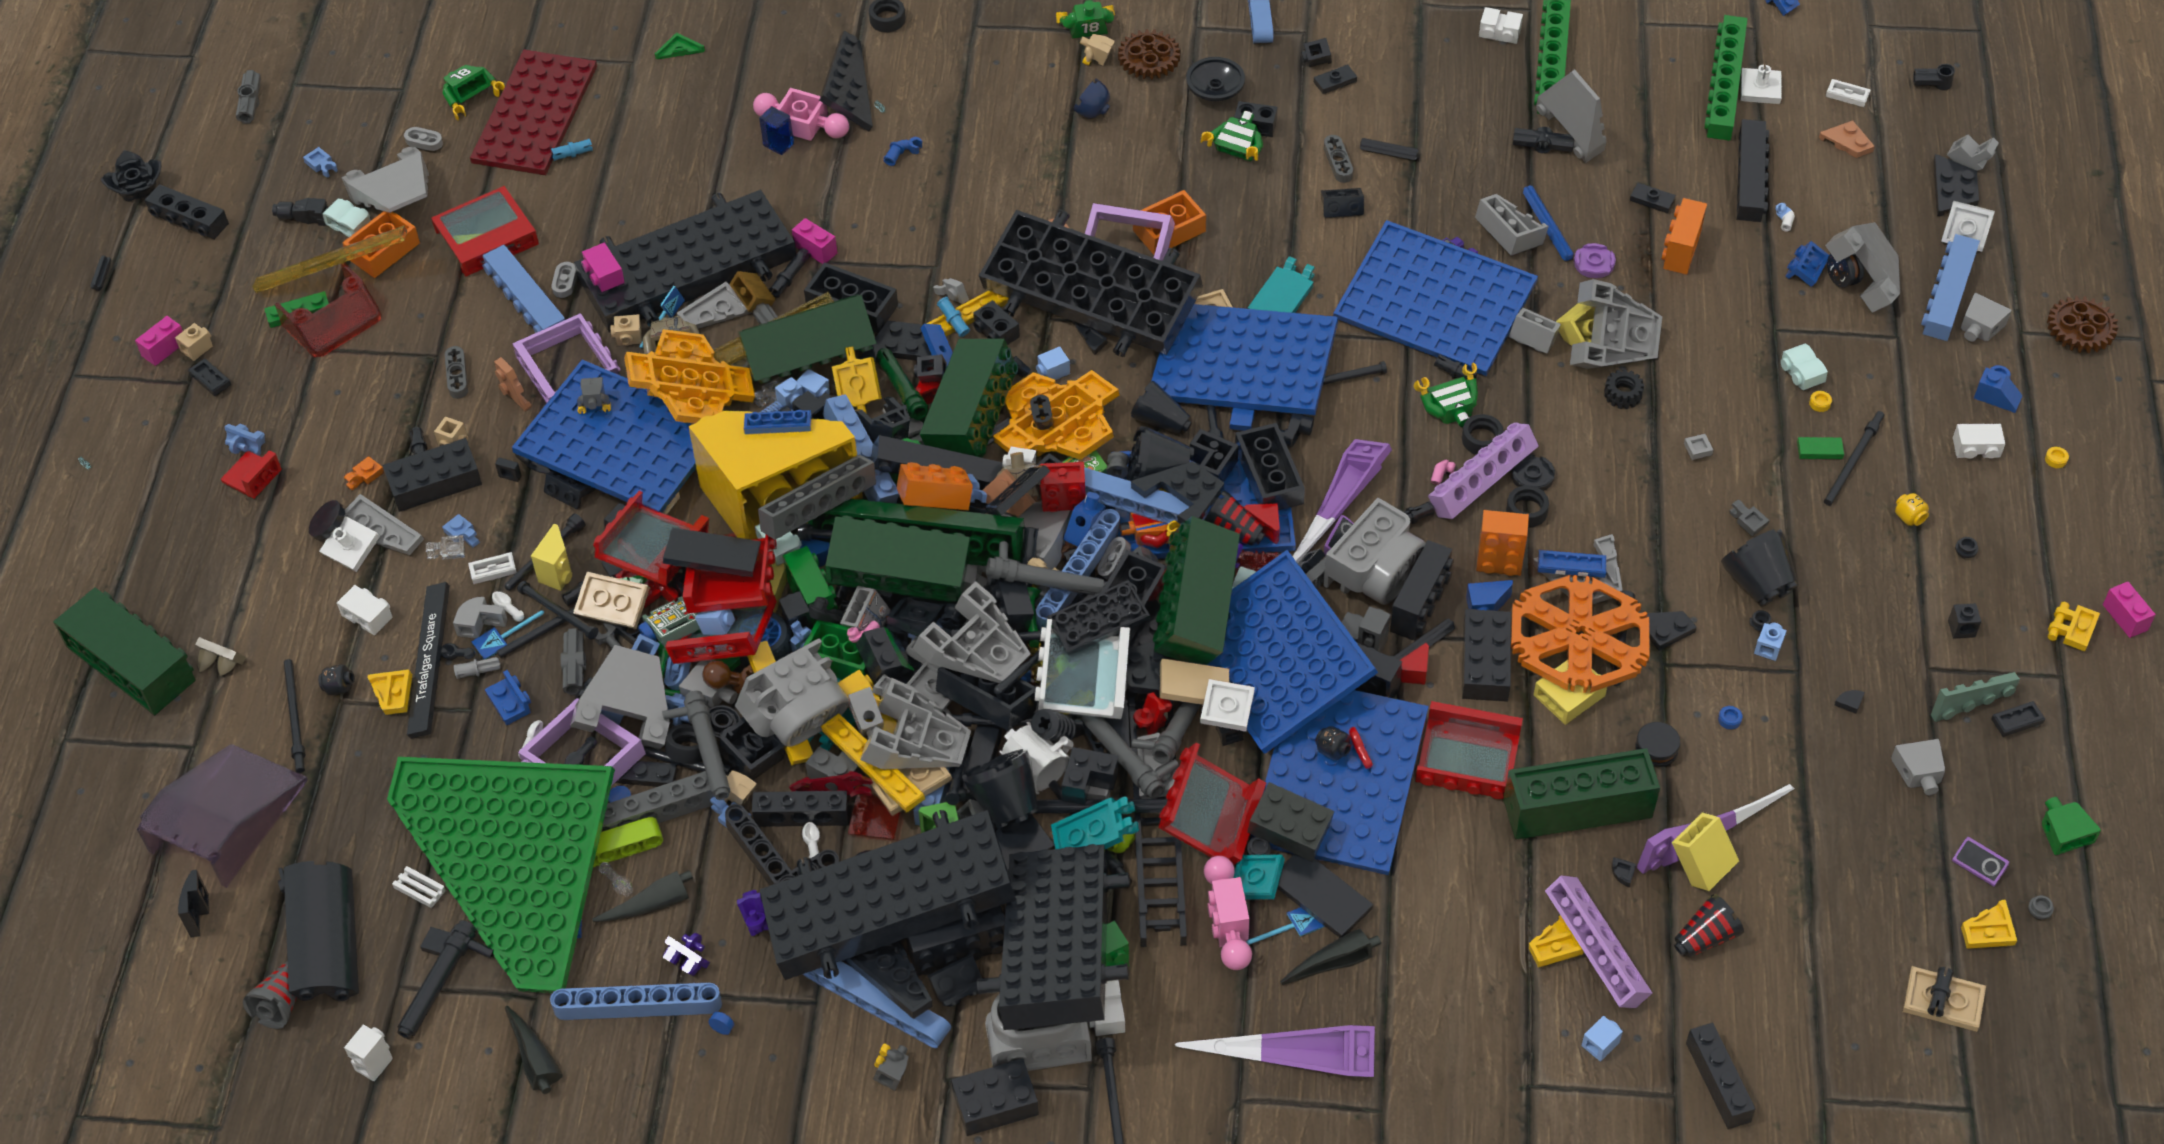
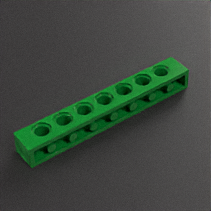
M1543 0L1542 11H1546V13L1542 12L1541 24H1545V26H1541L1540 37H1543V39H1540L1539 51H1542V53L1539 52L1538 64H1541V66L1537 67L1536 78H1540V80H1536L1535 92H1539V94H1535V106L1538 96L1565 77L1571 0Z
M1724 15L1723 23L1719 22L1717 34L1721 35H1717L1715 47L1719 49H1715L1713 61H1717V63L1713 62L1712 74H1715V76H1711L1710 88H1713V90L1710 89L1708 101L1711 103H1708L1706 115L1710 116L1706 117L1704 129H1708L1707 138L1731 141L1748 18Z

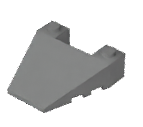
M1573 70L1538 96L1536 108L1539 114L1545 116L1548 120L1554 116L1575 139L1573 147L1575 155L1587 163L1605 150L1607 141L1606 136L1602 135V130L1605 128L1603 123L1600 124V117L1603 114L1600 98L1576 70Z
M407 147L397 154L399 161L366 175L361 170L349 171L346 173V176L341 178L350 199L357 205L364 203L365 207L374 205L378 210L392 212L427 197V176H429V172L421 152L416 147Z
M1875 222L1852 226L1834 235L1825 245L1836 262L1855 253L1874 281L1861 297L1872 313L1891 304L1900 294L1898 254Z
M1595 279L1580 282L1577 303L1595 307L1591 342L1572 344L1570 365L1591 369L1658 358L1662 316L1644 304L1637 303L1630 295L1616 289L1617 287L1612 283Z
M1041 500L1032 504L1017 518H1024L1025 527L1039 528L1035 558L1044 561L1048 569H1053L1054 567L1056 568L1061 560V549L1065 545L1063 538L1073 511L1043 512ZM1005 512L1003 515H1001V516H1008V517H1016V516H1014V515H1012V514H1010V513H1007V512Z
M976 581L960 596L955 606V609L969 621L953 637L948 635L936 623L932 622L919 635L912 648L930 664L1001 683L1030 656L1029 650L1017 632L1013 631L1009 626L1006 615L1001 613L996 606L994 597Z
M614 645L576 703L570 727L593 732L597 727L601 709L643 720L639 735L642 745L660 750L665 744L670 722L669 719L664 720L662 711L668 709L659 657Z
M891 678L882 694L878 708L881 713L898 720L894 734L875 727L865 744L860 760L880 769L960 767L971 730L948 713L945 716L935 708V703L931 700L927 702L917 695L919 691L912 686Z

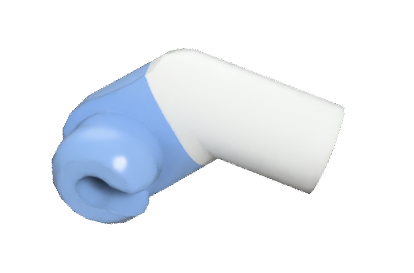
M1779 203L1775 208L1776 214L1783 221L1781 229L1788 232L1791 230L1795 215L1785 203Z

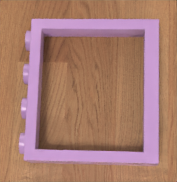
M1093 203L1085 234L1095 237L1099 220L1161 229L1154 258L1162 261L1169 248L1175 223L1171 215Z
M581 313L513 343L516 358L546 403L555 392L531 355L580 333L606 370L618 375V372L621 371L617 361L611 359V353L607 346H602L599 334H594L590 321L586 322Z
M578 698L518 752L522 762L545 763L538 757L571 728L570 724L575 705L579 700ZM600 713L595 731L623 748L605 765L612 766L615 769L613 785L646 753L641 739Z

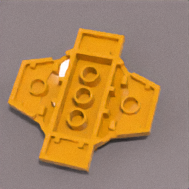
M663 329L655 353L653 351L648 354L626 352L624 357L629 387L647 389L648 396L662 399L675 421L695 424L702 417L713 416L722 412L723 407L730 406L732 400L753 402L755 398L750 369L731 366L725 361H721V363L716 361L713 357L715 352L703 334Z
M1093 370L1076 381L1068 380L1066 385L1056 384L1055 379L1033 372L1013 385L1008 391L1005 407L1012 419H1010V425L993 435L994 442L1007 452H1009L1010 447L1036 450V455L1040 457L1046 452L1056 451L1082 460L1114 438L1113 431L1103 416V413H1105L1103 406L1120 396L1119 389ZM1037 395L1047 396L1050 402L1054 422L1052 427L1046 430H1039L1035 427L1032 411L1029 410V408L1031 409V399Z

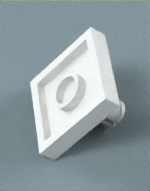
M1760 65L1758 69L1742 68L1740 101L1780 104L1781 71L1771 70V67L1768 65L1765 66V70H1763L1764 65Z
M1953 201L1941 242H1953L1955 234L1980 240L1977 251L1982 252L1995 211Z
M345 516L340 527L335 530L333 529L331 536L327 538L319 552L357 572L380 535Z
M1209 679L1200 723L1246 731L1255 687Z

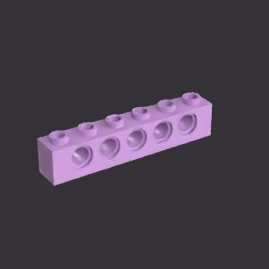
M1513 423L1509 425L1505 432L1493 438V442L1487 447L1480 449L1475 457L1467 460L1463 467L1451 473L1444 483L1434 488L1435 490L1428 497L1438 517L1453 519L1538 447L1529 424Z
M1560 876L1545 892L1618 1006L1637 1008L1652 994L1650 988L1577 877Z

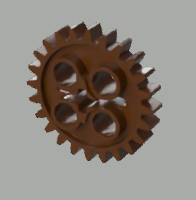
M1148 29L1145 30V33L1138 30V35L1131 33V38L1125 37V41H1121V46L1118 47L1120 66H1123L1124 71L1128 70L1129 75L1135 73L1136 78L1143 75V79L1150 76L1151 80H1153L1155 75L1161 78L1162 73L1168 76V71L1174 72V67H1178V62H1180L1181 48H1179V43H1175V38L1170 39V34L1164 36L1163 31L1159 32V34L1156 33V29L1152 33H1149Z
M2076 295L2074 300H2072L2068 296L2066 301L2060 299L2059 303H2055L2053 308L2050 309L2047 329L2051 330V336H2057L2056 342L2063 341L2062 347L2070 345L2071 351L2074 348H2078L2079 353L2082 352V349H2085L2087 353H2090L2091 349L2098 352L2100 348L2105 350L2107 345H2111L2113 340H2115L2119 328L2117 326L2118 319H2113L2115 313H2108L2110 307H2102L2103 302L2096 304L2095 298L2087 301V297L2084 296L2083 300H2080Z

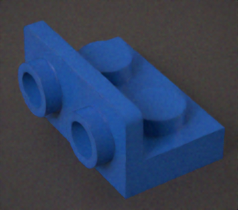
M1810 241L1805 246L1801 245L1795 251L1794 255L1796 257L1788 264L1787 268L1789 270L1785 277L1789 279L1796 274L1808 285L1813 286L1825 267L1829 254Z
M508 670L503 672L505 679L485 689L486 695L506 726L531 713L528 705L531 703L528 694L526 691L521 692L519 689L521 685L515 675L511 676Z

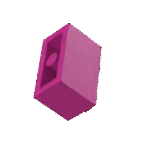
M803 219L792 229L795 247L808 250L811 257L822 264L824 262L827 263L838 253L836 237L808 219Z
M605 242L582 251L584 260L581 261L583 269L586 273H590L593 285H598L602 292L625 283L622 268Z
M166 316L138 337L135 342L141 356L156 366L179 348L175 337L182 333L183 330L180 324Z
M2129 582L2109 589L2103 603L2105 609L2129 638L2148 631L2156 615Z

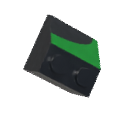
M880 627L862 633L856 647L874 684L884 674L893 679L914 674V668L896 632Z

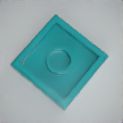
M1282 854L1242 856V860L1236 864L1233 878L1241 877L1245 900L1275 898L1285 861Z

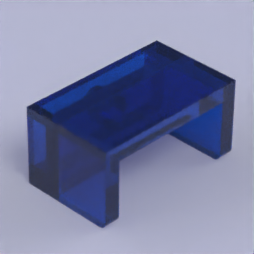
M771 106L759 117L763 146L783 155L794 144L790 115Z

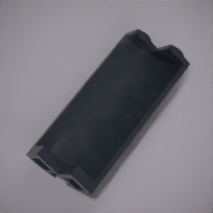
M306 861L284 867L289 993L302 1001L312 1000L323 993L337 1001H345L349 997L359 994L352 869L326 861V865H314V861Z

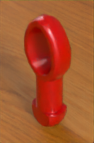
M1351 727L1349 729L1350 740L1365 769H1369L1373 766L1372 761L1357 729Z

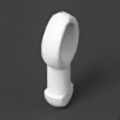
M498 591L492 594L494 605L504 607V610L513 616V619L517 622H521L524 619V613L512 605L511 598L507 594Z
M541 720L534 721L530 725L523 747L543 730V722Z
M808 822L803 827L802 837L804 842L808 844L809 858H812L819 853L817 843L820 839V832L815 824Z

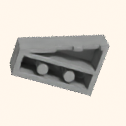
M1498 194L1480 199L1475 218L1510 255L1544 243L1548 225L1545 223L1540 225L1532 220V215L1528 213L1524 215L1516 210L1517 206Z

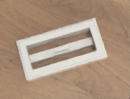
M1832 79L1826 97L1864 107L1870 94V89Z
M512 552L468 563L473 584L517 573Z
M408 866L405 867V872L398 876L399 880H395L392 883L393 887L430 908L435 905L446 891L445 886ZM404 882L415 887L417 890L428 894L433 898L429 899L423 896L422 894L410 889L409 887L403 885Z

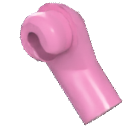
M1449 460L1437 463L1430 482L1435 485L1441 484L1444 474L1446 472L1453 473L1456 464L1449 462Z
M871 621L865 630L859 631L857 627H851L847 631V635L851 642L857 643L864 631L880 628V625L875 621Z

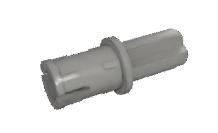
M497 657L480 661L474 659V661L455 664L454 671L456 679L473 675L478 677L480 673L500 669L501 665Z

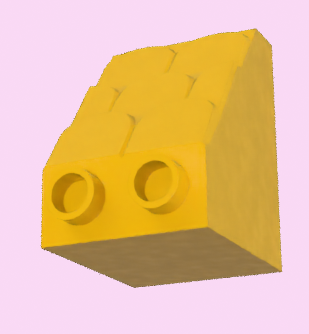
M722 411L713 416L702 417L697 423L689 426L700 488L737 538L758 539L755 526L760 524L759 508L857 456L855 436L842 421L811 419V431L745 434V413L752 412ZM862 492L851 499H862Z

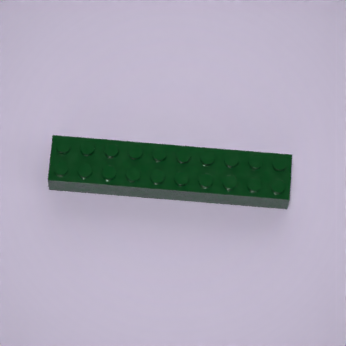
M850 499L819 515L817 518L808 521L816 529L833 530L835 516H850L855 520L871 519L881 524L895 523L907 528L909 526H916L921 530H940L943 533L952 535L954 533H961L966 537H970L969 565L987 566L989 557H999V543L1002 541L1008 543V559L1017 560L1020 563L1022 559L1024 518ZM814 538L829 543L831 541L830 538Z

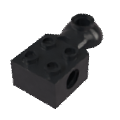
M719 705L710 708V721L715 738L720 739L719 752L737 772L746 775L751 780H755L784 759L786 746L782 744L775 734L769 737L758 735L744 717L740 720L737 711L731 707Z

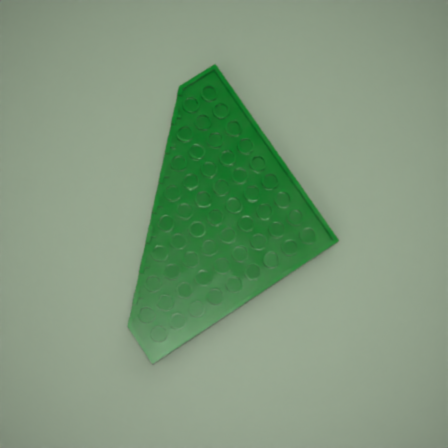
M398 757L387 797L388 802L395 809L405 827L410 831L418 846L429 859L431 865L445 882L453 897L458 901L468 919L476 927L486 945L494 949L492 952L495 955L494 957L508 974L514 986L519 991L553 993L558 989H566L615 769L612 766Z

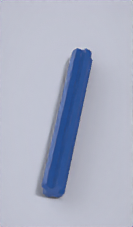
M1532 185L1525 186L1523 194L1541 224L1545 223L1549 226L1547 234L1564 261L1573 259V251Z

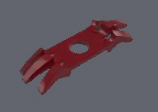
M849 771L844 775L816 779L806 777L789 786L792 791H832L826 787V783H834L838 787L836 791H847L850 797L858 794L872 796L871 790L862 784L871 785L873 781L860 773Z

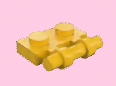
M2061 602L2054 612V621L2048 627V639L2055 641L2058 635L2065 636L2064 644L2085 651L2100 613L2080 605L2077 606L2076 611L2069 609V603ZM2065 620L2071 621L2070 626L2063 624Z

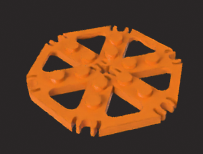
M1570 575L1524 590V593L1520 594V601L1515 600L1512 605V654L1521 653L1518 656V662L1522 663L1521 666L1561 688L1568 690V683H1570V690L1574 692L1576 685L1583 687V693L1587 692L1588 685H1590L1591 693L1637 677V674L1641 673L1642 666L1646 667L1650 657L1648 613H1638L1642 605L1638 603V600L1592 577L1590 584L1589 576L1585 577L1584 582H1579L1577 575H1574L1572 582H1570ZM1559 588L1567 589L1569 592L1568 613L1542 600L1540 596ZM1596 591L1603 592L1618 600L1621 606L1592 616V594ZM1526 617L1550 631L1533 637H1525L1521 634V618ZM1638 627L1640 630V645L1638 647H1631L1610 635ZM1568 650V666L1565 672H1559L1540 661V659ZM1592 653L1620 667V669L1600 676L1595 675L1592 672Z

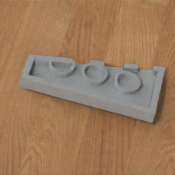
M361 494L345 509L346 517L380 535L375 543L377 545L410 555L424 540L421 534Z

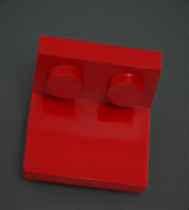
M270 450L263 457L247 451L221 478V481L255 499L282 468L276 453Z
M1084 462L1040 464L1046 465L1050 470L1040 480L1043 512L1073 511L1074 507L1086 498Z

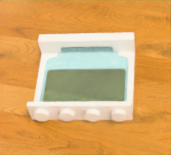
M1047 619L1046 628L1042 627L1040 641L1045 642L1044 647L1039 649L1038 661H1043L1042 667H1038L1036 681H1041L1040 687H1036L1035 701H1039L1038 710L1050 709L1061 713L1121 719L1124 709L1130 628L1121 627L1119 636H1111L1071 655H1067L1055 632L1051 629L1052 619Z

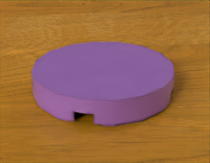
M1597 243L1583 245V248L1576 251L1574 257V265L1577 271L1590 278H1603L1609 275L1614 270L1616 261L1612 251L1610 252L1606 246Z

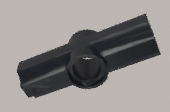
M1539 127L1537 130L1515 128L1513 145L1534 147L1538 153H1548L1551 149L1572 152L1574 138L1570 134L1553 133L1549 127Z

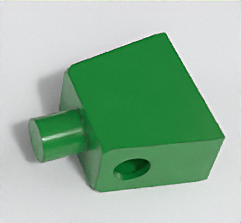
M2052 797L2045 802L2048 811L2042 820V827L2054 855L2096 842L2101 829L2078 803L2072 802L2062 805L2058 797Z

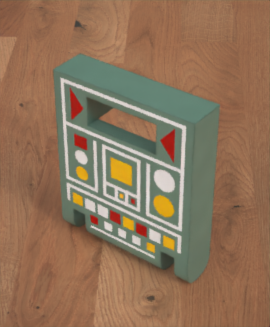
M682 596L678 598V602L673 600L649 612L650 616L646 614L641 616L643 622H647L656 638L664 647L667 641L679 640L700 629L695 619L697 613H687ZM685 621H688V622H686V623H684V624H682V625H680V626H678V627H676V628H674V629H672V630L669 631V629H671V628H673V627H675V626H677V625H679V624H681V623H683V622H685Z

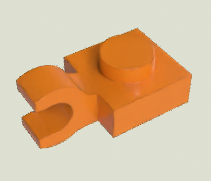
M368 456L353 467V472L347 473L344 479L348 481L346 486L354 490L363 481L368 485L382 475L384 470L380 464Z

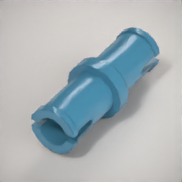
M590 139L576 143L568 142V145L551 148L554 161L569 156L573 158L577 154L593 151V147L590 146L592 145Z
M944 297L937 302V306L946 316L947 323L953 326L958 336H966L971 329L962 319L961 312L954 308L948 297Z

